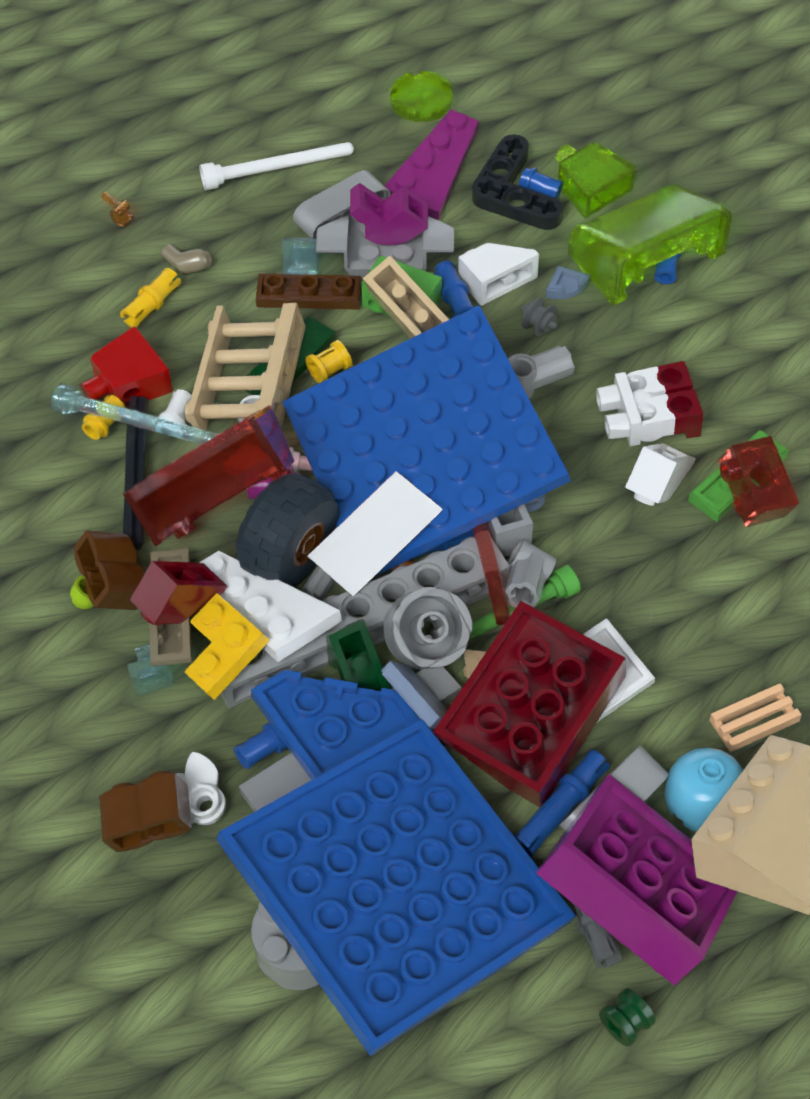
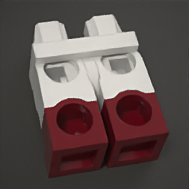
M685 361L637 370L627 375L626 372L616 373L614 384L597 388L596 402L599 411L618 409L619 412L605 415L604 424L608 439L627 437L629 446L640 445L641 441L651 442L663 436L685 433L686 439L701 436L704 414L696 391L693 389V383Z

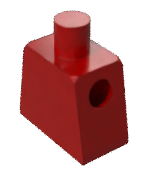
M135 326L91 356L90 361L94 377L80 384L81 390L89 403L105 395H114L123 402L125 409H127V403L133 395L146 397L149 401L173 392L168 367Z

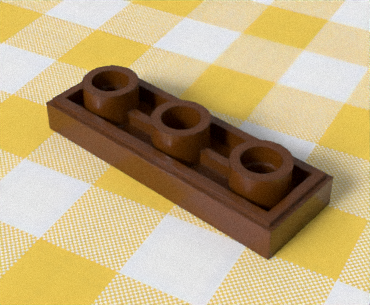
M259 274L256 306L262 308H282L283 303H297L298 308L359 310L361 276Z

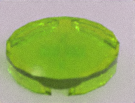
M420 71V74L412 75V72L406 73L396 79L391 86L390 105L396 114L409 121L429 122L439 119L448 113L452 106L451 84L440 74L431 71Z

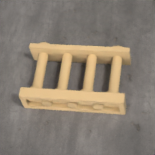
M283 303L280 318H276L275 322L230 323L224 306L216 307L213 320L208 324V339L191 400L185 406L186 420L188 423H191L197 437L205 436L209 419L255 418L256 421L260 422L265 436H280L286 411L282 401L289 398L306 328L297 303ZM275 336L273 345H269V348L228 350L231 337ZM268 363L266 372H263L260 376L221 377L224 364ZM261 390L260 397L255 403L213 404L217 391Z

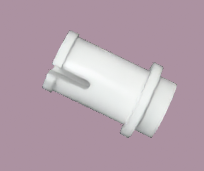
M179 389L176 392L174 391L166 411L159 415V429L164 434L177 436L185 430V406L192 396L189 392Z

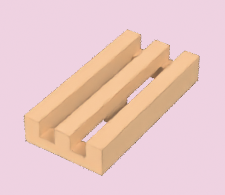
M779 683L711 713L709 721L731 753L799 722L802 714L798 708L794 710L792 699L784 695V688ZM772 701H776V702H773V703H771V704H769V705H767V706H764V707H762V708H760V709H758V710H755V711H753V712H751V713H749V714H746V715H744V716H742V717H740V718H737V717H739V716H741V715H743V714H745V713H748V712H750V711H752V710H754V709H757V708H759V707H761V706H763V705H766V704H768V703H770V702H772ZM781 710L784 712L783 715L737 736L731 737L730 735L734 731L758 723L761 719Z

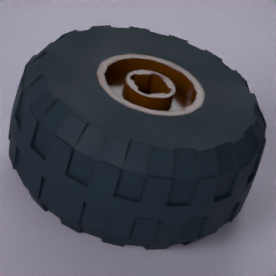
M297 473L282 475L280 478L271 481L258 494L253 504L250 505L238 530L239 534L235 547L240 567L250 574L258 575L266 580H279L290 586L300 584L317 566L308 555L337 528L336 523L339 517V509L332 491L315 480Z

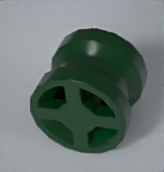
M625 988L618 994V1001L613 1006L606 1005L599 1011L600 1020L605 1028L618 1042L626 1047L631 1046L636 1041L637 1033L641 1029H649L656 1021L647 1003L629 988Z

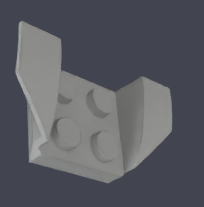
M349 215L317 229L316 253H344L345 270L350 276H361V278L368 274L380 255L384 257L391 256L395 261L425 271L427 269V252H454V228L429 216L428 228L413 239L397 245H381L365 239V225L355 219L350 221Z

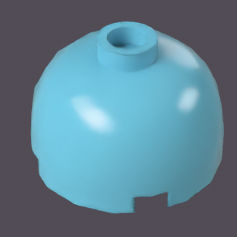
M710 747L690 750L681 755L668 772L669 776L664 790L668 811L672 816L674 812L677 818L683 821V826L692 831H698L744 769L734 757L722 750Z

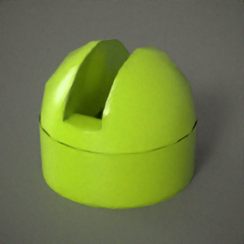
M79 576L70 590L72 603L75 607L82 610L91 609L94 606L86 592L85 577Z

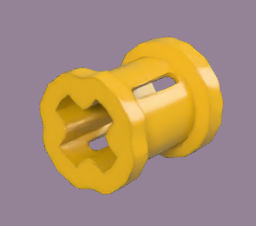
M339 340L332 342L330 347L317 355L310 354L305 358L307 368L317 383L327 380L329 376L341 369L346 370L353 366L350 354Z

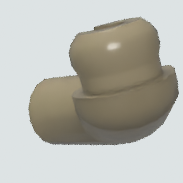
M168 244L161 252V256L182 274L200 272L208 269L212 264L211 254L201 249L181 252L173 244Z

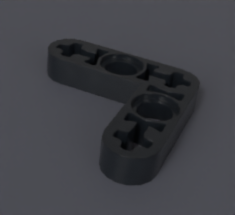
M507 135L501 139L473 182L472 201L474 205L480 209L539 229L552 230L557 228L562 222V203L554 197L513 184L527 162L529 144L526 138L521 135ZM502 168L508 170V173L497 175L492 171ZM512 200H522L525 204L516 207L510 205L509 202Z

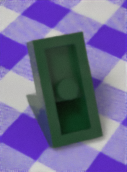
M364 619L357 620L326 634L328 663L330 667L338 670L341 680L358 683L357 687L381 691L382 688L390 689L387 679L382 675L383 672L381 670L383 668Z

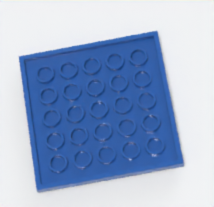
M480 305L282 401L317 482L334 494L339 509L337 527L396 471L443 509L375 576L571 481L562 460Z
M422 719L219 831L216 838L370 1056L570 924L576 917L559 893L536 874L539 869Z

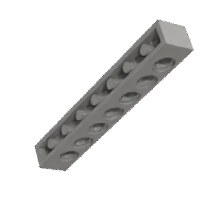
M485 533L478 537H469L459 545L443 552H433L424 560L412 565L400 566L390 574L379 579L370 580L354 596L349 592L329 596L322 602L340 610L342 622L280 662H277L262 649L253 658L258 661L248 664L222 691L221 696L227 708H231L251 699L252 688L284 670L301 672L302 677L328 666L326 634L360 619H364L374 645L384 642V617L394 603L388 601L397 600L409 592L424 588L423 586L432 585L435 588H440L457 595L466 606L500 592L506 588L510 566L490 534ZM463 570V571H468V572H466V573H460V572H457V571ZM357 614L365 615V616L359 617V618L353 617L354 615H357Z

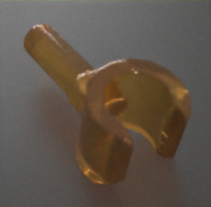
M102 193L101 198L113 208L110 211V216L117 225L123 227L134 218L133 214L128 211L130 204L127 200L119 202L109 193Z

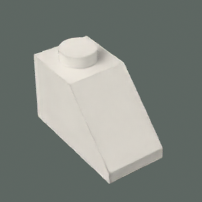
M486 243L475 249L468 250L459 256L458 275L460 280L466 283L469 293L482 306L538 277L539 254L533 249Z
M664 443L644 446L625 488L635 492L633 497L647 505L654 506L655 502L658 504L666 502L671 498L689 472L696 458Z

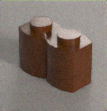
M86 530L74 546V557L78 570L85 577V587L90 602L96 608L136 610L137 607L130 601V598L143 578L144 572L137 564V551L131 539L123 533Z
M158 771L137 785L120 783L113 786L112 790L99 796L102 842L115 852L134 850L148 845L154 840L173 838L192 829L188 786L176 773Z

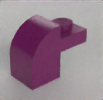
M361 183L350 189V215L356 221L365 225V239L381 245H397L413 239L428 228L427 202L406 187H401L385 200Z

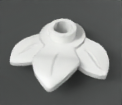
M192 752L186 763L185 774H176L188 786L191 824L210 825L218 821L224 814L226 799L222 791L217 787L219 774L215 765L202 754ZM210 800L213 802L209 810L200 811V806L204 801Z

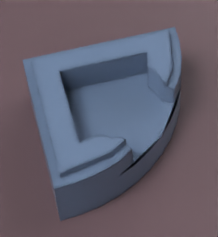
M558 266L546 289V298L568 299L582 293L590 283V275Z

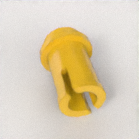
M107 395L92 414H87L84 417L82 430L88 437L94 440L106 437L109 433L108 428L125 412V405L116 396Z

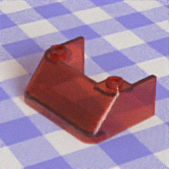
M267 405L149 475L123 493L156 547L172 534L179 539L197 528L194 521L201 515L259 481L266 480L267 478L273 481L282 475L290 474L292 472L290 466L295 461L279 421L270 405Z

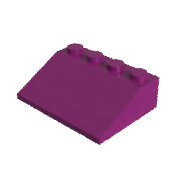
M610 774L604 778L536 873L674 986L704 959L737 893L735 890L696 878L691 839Z

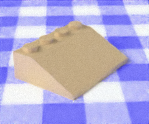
M770 735L691 839L696 878L810 915L809 745Z

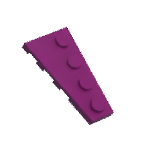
M450 109L384 185L390 191V194L392 195L403 186L427 202L429 217L440 220L445 202H448L451 195L452 185L460 174L461 164L464 158L467 157L478 132V120Z

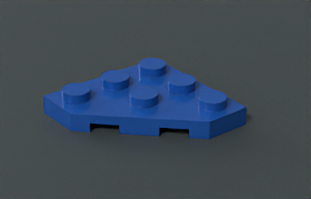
M284 670L251 689V698L311 780L420 720L396 690L382 688L381 691L357 687L358 683L325 677V681L301 677V672Z

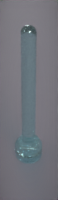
M59 383L52 397V410L68 415L79 410L212 448H218L222 444V438L219 434L83 397L82 393L71 385Z

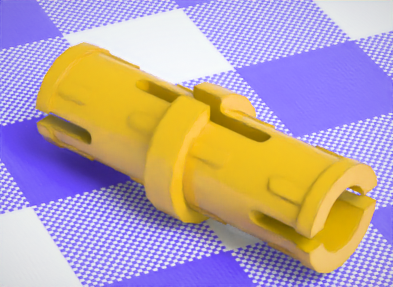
M165 268L150 285L142 286L138 291V296L126 308L121 310V318L129 315L124 322L130 327L135 326L137 328L154 309L159 310L164 304L163 300L175 288L181 285L180 278L172 281L178 274L170 268Z

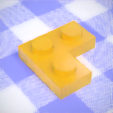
M216 593L190 621L195 628L211 641V644L184 672L215 700L270 640Z

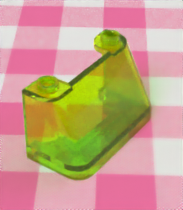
M667 185L627 205L577 225L571 232L568 254L585 274L590 275V280L613 306L627 299L628 294L625 292V289L633 280L636 283L643 281L644 269L692 247L699 255L706 253L711 260L726 254L732 213L717 200L680 185Z

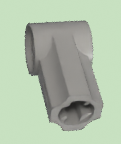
M557 346L533 356L519 353L508 358L528 398H531L534 394V389L573 375L575 368L571 353L565 346Z
M522 539L516 545L507 561L510 566V574L505 593L509 599L508 604L516 608L519 602L522 601L534 608L540 600L544 583L556 564V558Z

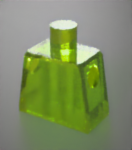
M592 142L576 151L569 144H565L557 151L556 160L559 162L558 180L564 182L562 192L585 219L633 191L636 167L602 145Z

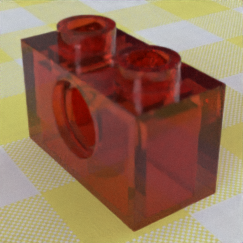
M772 436L732 445L718 460L721 477L728 483L734 498L735 511L742 517L745 527L784 518L799 504ZM751 478L754 479L759 484V486L755 485L752 482Z

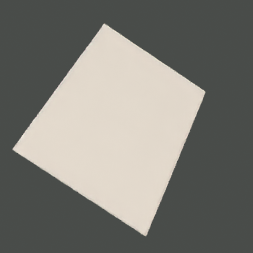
M396 471L318 545L308 557L354 596L443 509Z

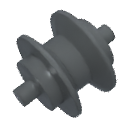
M541 297L531 301L528 305L523 304L521 307L523 311L522 327L528 329L534 326V334L537 337L542 336L551 329L556 330L558 324L555 323L557 319L556 306L550 305L544 308L545 302Z

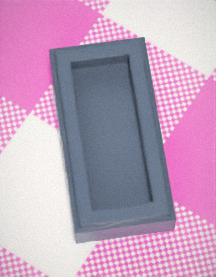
M390 661L381 670L383 672L382 675L429 728L435 729L447 709L409 666Z

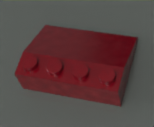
M520 601L433 733L504 787L541 807L552 794L559 780L625 679L626 658Z

